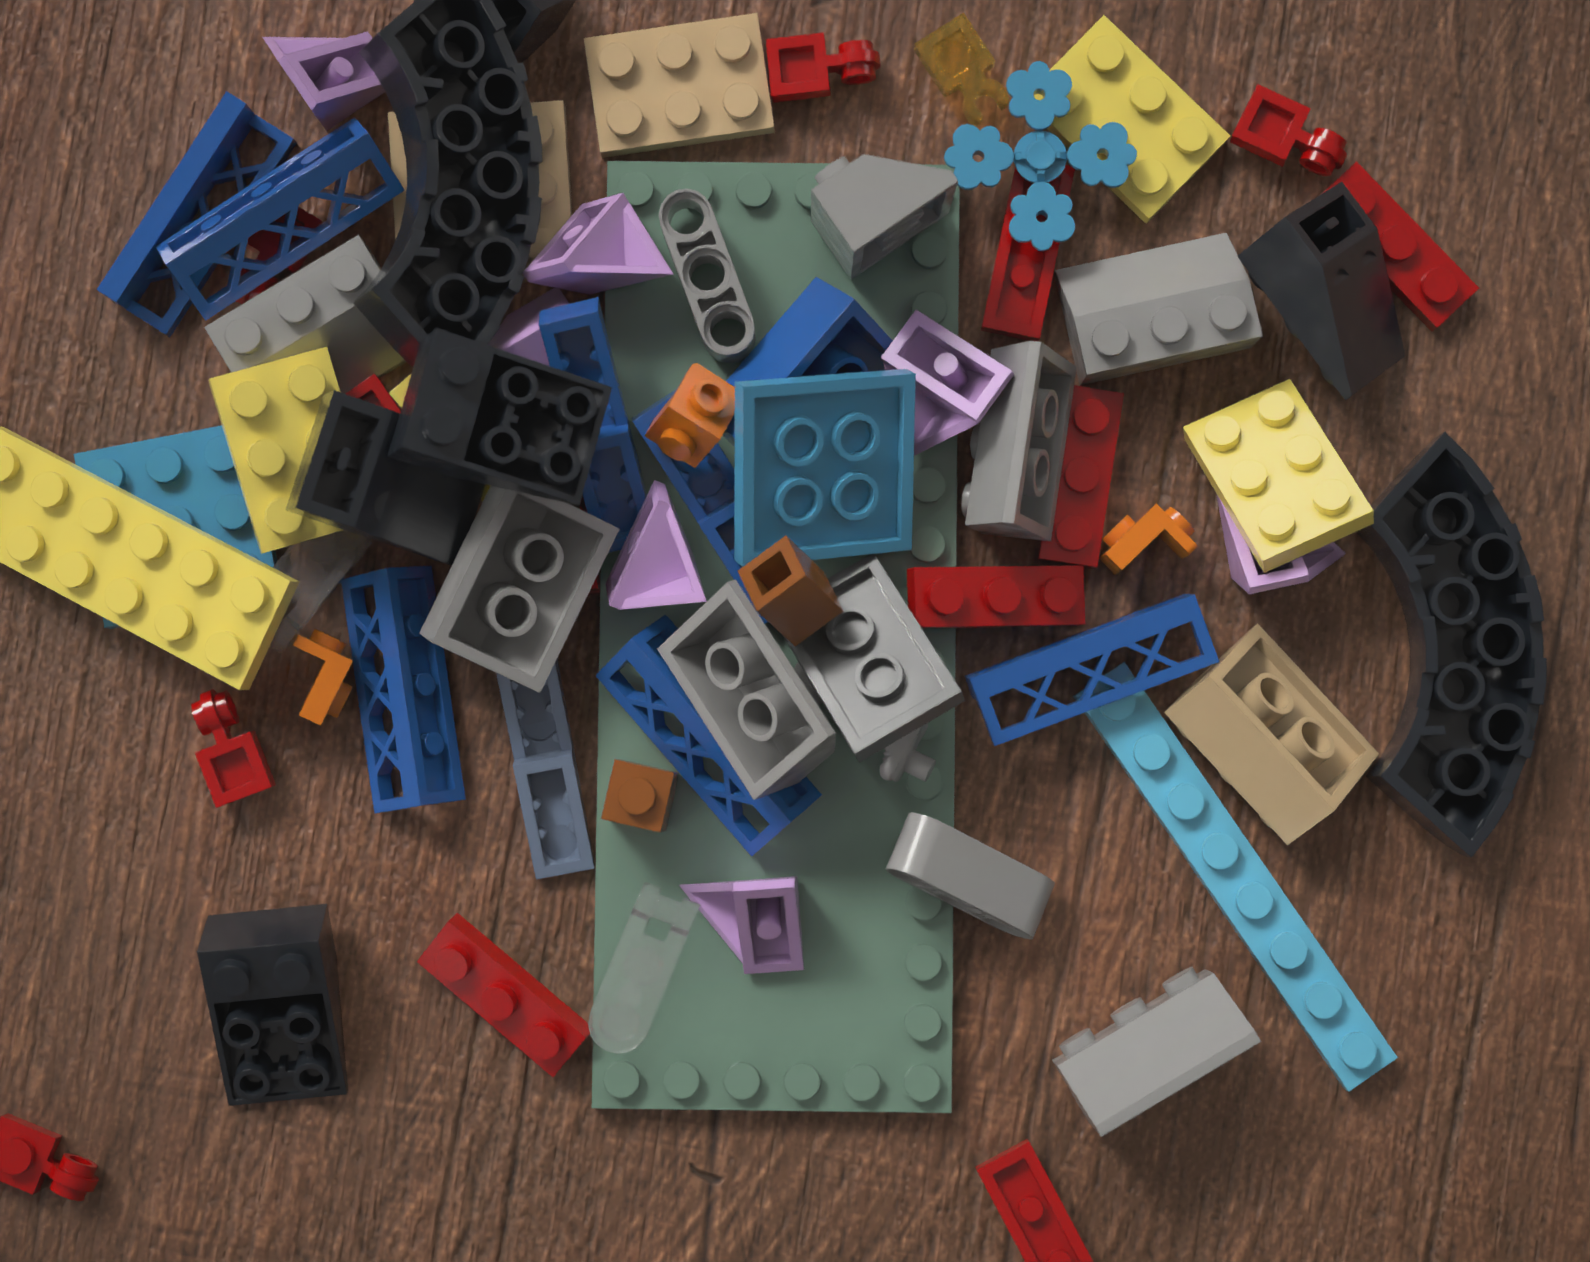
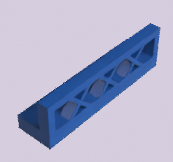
M226 91L96 290L163 334L171 337L192 305V301L168 268L159 270L164 261L155 246L194 222L195 220H191L199 208L201 217L210 211L207 196L214 185L236 180L238 192L247 187L245 178L255 176L251 182L252 184L282 165L297 144L295 139L254 114L245 102ZM252 128L276 143L265 163L242 167L239 147ZM232 159L234 170L223 172ZM210 262L190 276L199 291L202 290L218 264ZM172 278L176 299L162 319L140 305L138 301L151 282Z
M354 117L155 247L168 269L206 321L405 190L367 130ZM370 159L385 183L365 196L345 193L349 172ZM335 182L334 190L324 189ZM310 197L331 200L327 221L316 228L294 225L299 204ZM342 203L351 204L340 211ZM285 214L284 223L275 221ZM259 230L281 233L277 253L267 260L262 261L244 257L248 238ZM292 235L300 237L290 244ZM235 247L234 255L224 254ZM210 262L231 266L227 286L207 299L204 298L190 278V275ZM242 268L250 269V271L240 277Z
M432 566L383 568L342 579L341 585L374 814L466 800L444 648L430 642L419 634L436 600ZM373 586L376 610L371 618L367 614L364 589ZM377 648L383 653L385 665L381 677L376 673L374 655ZM385 707L392 714L393 729L390 735L385 732L382 714ZM394 765L400 771L403 797L394 798L390 774Z
M1184 593L970 673L964 677L972 698L978 703L992 744L997 746L1219 662L1195 594ZM1189 622L1201 654L1179 663L1158 654L1167 631ZM1155 635L1149 649L1135 643ZM1126 646L1146 657L1136 679L1121 684L1101 674L1111 652ZM1099 656L1093 670L1079 664ZM1154 660L1168 666L1148 674ZM1070 667L1090 676L1080 700L1065 705L1045 696L1055 672ZM1043 677L1037 692L1023 686L1025 683ZM1098 681L1112 686L1110 689L1092 695ZM1014 688L1034 697L1024 721L1001 729L990 700L991 696ZM1042 701L1056 707V709L1036 716Z
M665 614L632 637L595 676L745 850L753 856L820 798L822 794L805 777L795 785L753 800L657 650L678 629ZM628 662L644 679L645 692L635 690L620 673V670ZM664 711L674 713L684 726L685 737L674 735L665 725ZM703 757L713 759L723 770L724 783L714 781L704 770ZM742 803L753 805L770 825L759 833L743 815Z

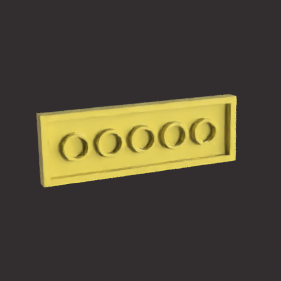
M0 426V562L236 689L249 690L300 581Z

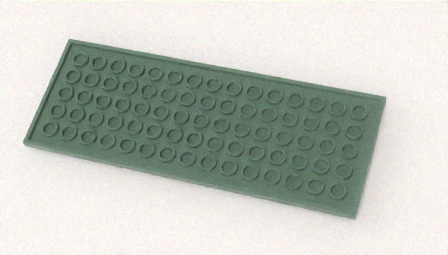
M607 161V197L624 193L673 272V275L605 291V327L646 494H648L654 480L666 485L694 555L706 601L728 581L734 579L631 418L676 390L692 364L698 363L726 381L745 358L739 362L724 363L710 356L706 350L662 233L659 220L662 202L672 192L686 188L696 190L707 198L713 209L753 317L756 335L755 348L815 277L854 298L892 340L895 339L915 310H918L958 336L960 187H956L949 214L850 280L811 223V189L818 185L815 176L831 163ZM918 164L954 172V168H950L947 165ZM681 209L673 216L671 227L678 233L691 234L701 227L704 217L695 209ZM702 264L692 273L691 282L701 290H713L722 283L725 273L715 264ZM723 319L715 325L711 336L719 345L730 347L741 342L746 329L743 324L735 319ZM957 435L914 456L912 550L875 554L907 606L908 568L956 567ZM722 436L718 444L735 469V447ZM621 550L609 552L601 566L599 671L632 637L665 614L679 629L706 602L624 610L609 606L605 583ZM867 555L813 561L824 571L828 579ZM769 622L765 623L792 667L795 668L798 661L784 637ZM922 628L955 680L956 628ZM628 662L620 670V673L635 690L645 692L644 679ZM599 681L592 1108L952 1113L953 906L896 878L886 871V866L908 813L925 815L954 828L955 707L928 722L927 731L916 751L936 760L928 780L924 782L904 772L901 779L894 782L893 780H885L880 775V765L883 763L882 758L885 756L883 754L885 749L878 751L859 763L823 703L820 704V710L836 733L835 752L806 777L822 796L751 856L680 773L666 831L660 833L601 819L614 759H622L675 772L678 771ZM664 711L665 725L674 735L685 737L684 726L674 713ZM703 757L704 770L714 781L724 783L723 770L713 759ZM742 803L743 815L759 833L770 825L753 805ZM797 876L804 970L744 974L742 962L679 885Z

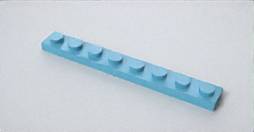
M1125 662L1104 675L1121 684L1136 679ZM1098 681L1092 695L1110 689L1112 686ZM1084 689L1073 696L1076 701L1080 700ZM1141 691L1085 712L1342 1087L1348 1092L1397 1059L1398 1057L1146 692Z

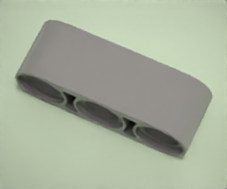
M687 188L676 190L667 195L659 211L660 226L703 344L709 355L717 361L724 363L739 362L746 358L754 348L756 335L752 314L713 209L707 198L696 190ZM681 209H695L704 217L703 224L694 233L681 234L671 227L673 216ZM702 264H715L725 273L722 283L715 289L707 291L694 286L691 278L695 269ZM723 319H735L743 324L746 329L741 342L730 347L721 346L716 343L711 336L715 325Z
M912 812L907 815L886 866V871L896 878L997 929L1029 940L1035 936L1055 882L1047 876L931 817Z

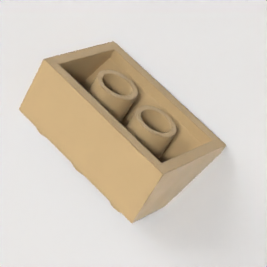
M1258 623L1219 658L1218 663L1211 665L1164 712L1177 726L1180 733L1199 749L1218 770L1220 776L1238 791L1259 814L1261 820L1273 829L1287 845L1334 812L1379 755L1373 746Z

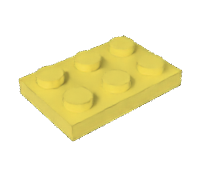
M1105 15L1050 69V71H1065L1071 78L1072 87L1070 93L1066 96L1070 101L1068 114L1064 117L1054 116L1053 123L1047 129L1057 136L1069 149L1074 142L1080 140V132L1086 125L1093 124L1101 129L1103 125L1109 122H1117L1124 126L1128 134L1126 144H1131L1135 147L1137 157L1133 164L1127 166L1129 174L1125 183L1117 188H1108L1146 224L1230 138V135ZM1041 94L1034 95L1036 100L1044 99ZM1097 154V157L1100 160L1107 159L1105 154Z
M319 348L209 378L208 382L260 553L263 554L342 531L343 529L286 511L322 397L333 390L340 392L328 348Z
M1291 379L1183 427L1187 445L1264 573L1374 524V511Z

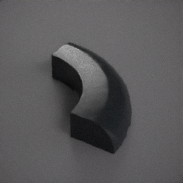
M416 0L379 31L359 52L375 73L395 112L406 156L407 189L401 226L393 248L382 269L353 304L392 348L412 367H414L421 340L436 328L488 345L500 328L499 324L514 295L520 291L524 280L522 272L525 269L531 245L535 243L542 203V198L538 197L540 183L539 164L543 162L538 117L533 116L531 103L525 86L528 77L523 62L518 64L503 30L506 24L492 0Z
M1443 432L1428 444L1370 505L1374 511V524L1356 531L1380 560L1394 585L1407 624L1410 646V674L1407 695L1400 720L1389 744L1366 777L1439 841L1457 853L1472 858L1501 819L1514 796L1512 793L1527 759L1531 758L1535 741L1532 739L1538 721L1540 705L1544 703L1547 658H1543L1544 640L1541 622L1544 621L1542 599L1536 577L1531 575L1528 561L1520 544L1522 538L1517 525L1510 522L1493 492L1495 488L1474 460L1446 432Z

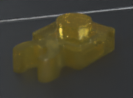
M964 12L914 43V52L944 98L957 90L961 91L964 96L963 112L972 125L977 127L983 121V115L975 104V101L981 96L992 97L1001 111L1007 108L1009 97L1004 86L996 80L987 79L984 73L994 68L996 61Z

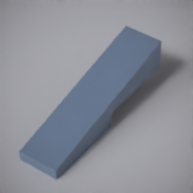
M558 658L541 693L496 673L514 757L513 770L536 879L594 869L595 862Z

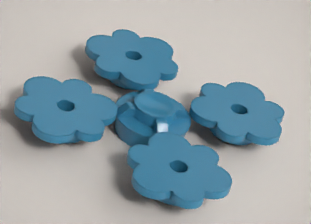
M1042 61L1032 63L1028 72L1017 70L1011 73L1006 82V90L1012 97L1008 107L1010 114L1016 118L1025 117L1027 125L1037 131L1023 136L1018 141L1013 153L1012 148L1007 143L1000 142V133L997 128L986 126L980 131L974 125L964 124L955 130L953 134L954 146L949 147L944 155L946 165L954 168L953 174L958 180L957 186L964 190H972L979 186L980 183L988 188L995 187L1000 182V172L1007 170L1014 161L1019 174L1025 180L1034 184L1029 187L1026 196L1018 195L1013 198L1010 208L1015 216L1010 221L1009 233L1017 242L1027 243L1031 241L1032 246L1038 251L1048 250L1053 241L1065 242L1069 240L1075 230L1074 220L1069 215L1073 205L1072 200L1064 194L1056 196L1053 186L1047 183L1062 173L1067 160L1071 167L1081 171V180L1087 186H1095L1101 181L1107 187L1117 188L1127 180L1129 174L1127 166L1133 164L1137 157L1135 147L1131 144H1126L1128 134L1125 127L1117 122H1109L1103 125L1101 129L1093 124L1084 126L1080 132V140L1074 142L1069 147L1067 153L1064 144L1057 136L1050 132L1042 131L1051 126L1054 116L1064 117L1068 114L1070 101L1066 96L1070 93L1072 87L1071 78L1065 71H1050L1048 65ZM1041 94L1044 99L1036 100L1034 95ZM1103 153L1106 155L1107 159L1100 160L1097 157V154ZM980 155L983 160L976 162L973 156ZM1043 215L1046 221L1039 222L1036 216Z

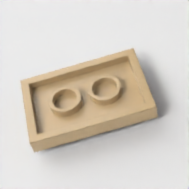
M758 13L584 38L602 158L775 133Z

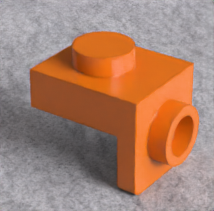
M692 364L676 392L654 418L644 436L658 444L662 452L670 458L684 461L696 468L721 439L735 414V387L700 364Z
M1156 503L1137 522L1127 514L1102 539L1110 548L1099 559L1116 575L1157 536L1181 559H1184L1198 547L1190 538L1195 530L1177 510L1169 507L1164 511Z
M315 628L310 638L298 633L293 646L324 660L299 711V716L321 726L326 714L338 718L353 686L343 682L353 660L342 654L347 645L345 642Z

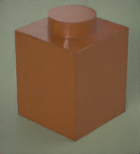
M787 535L738 570L756 611L794 646L801 643L844 611L824 571Z
M614 759L601 819L660 833L666 831L679 772L622 759Z

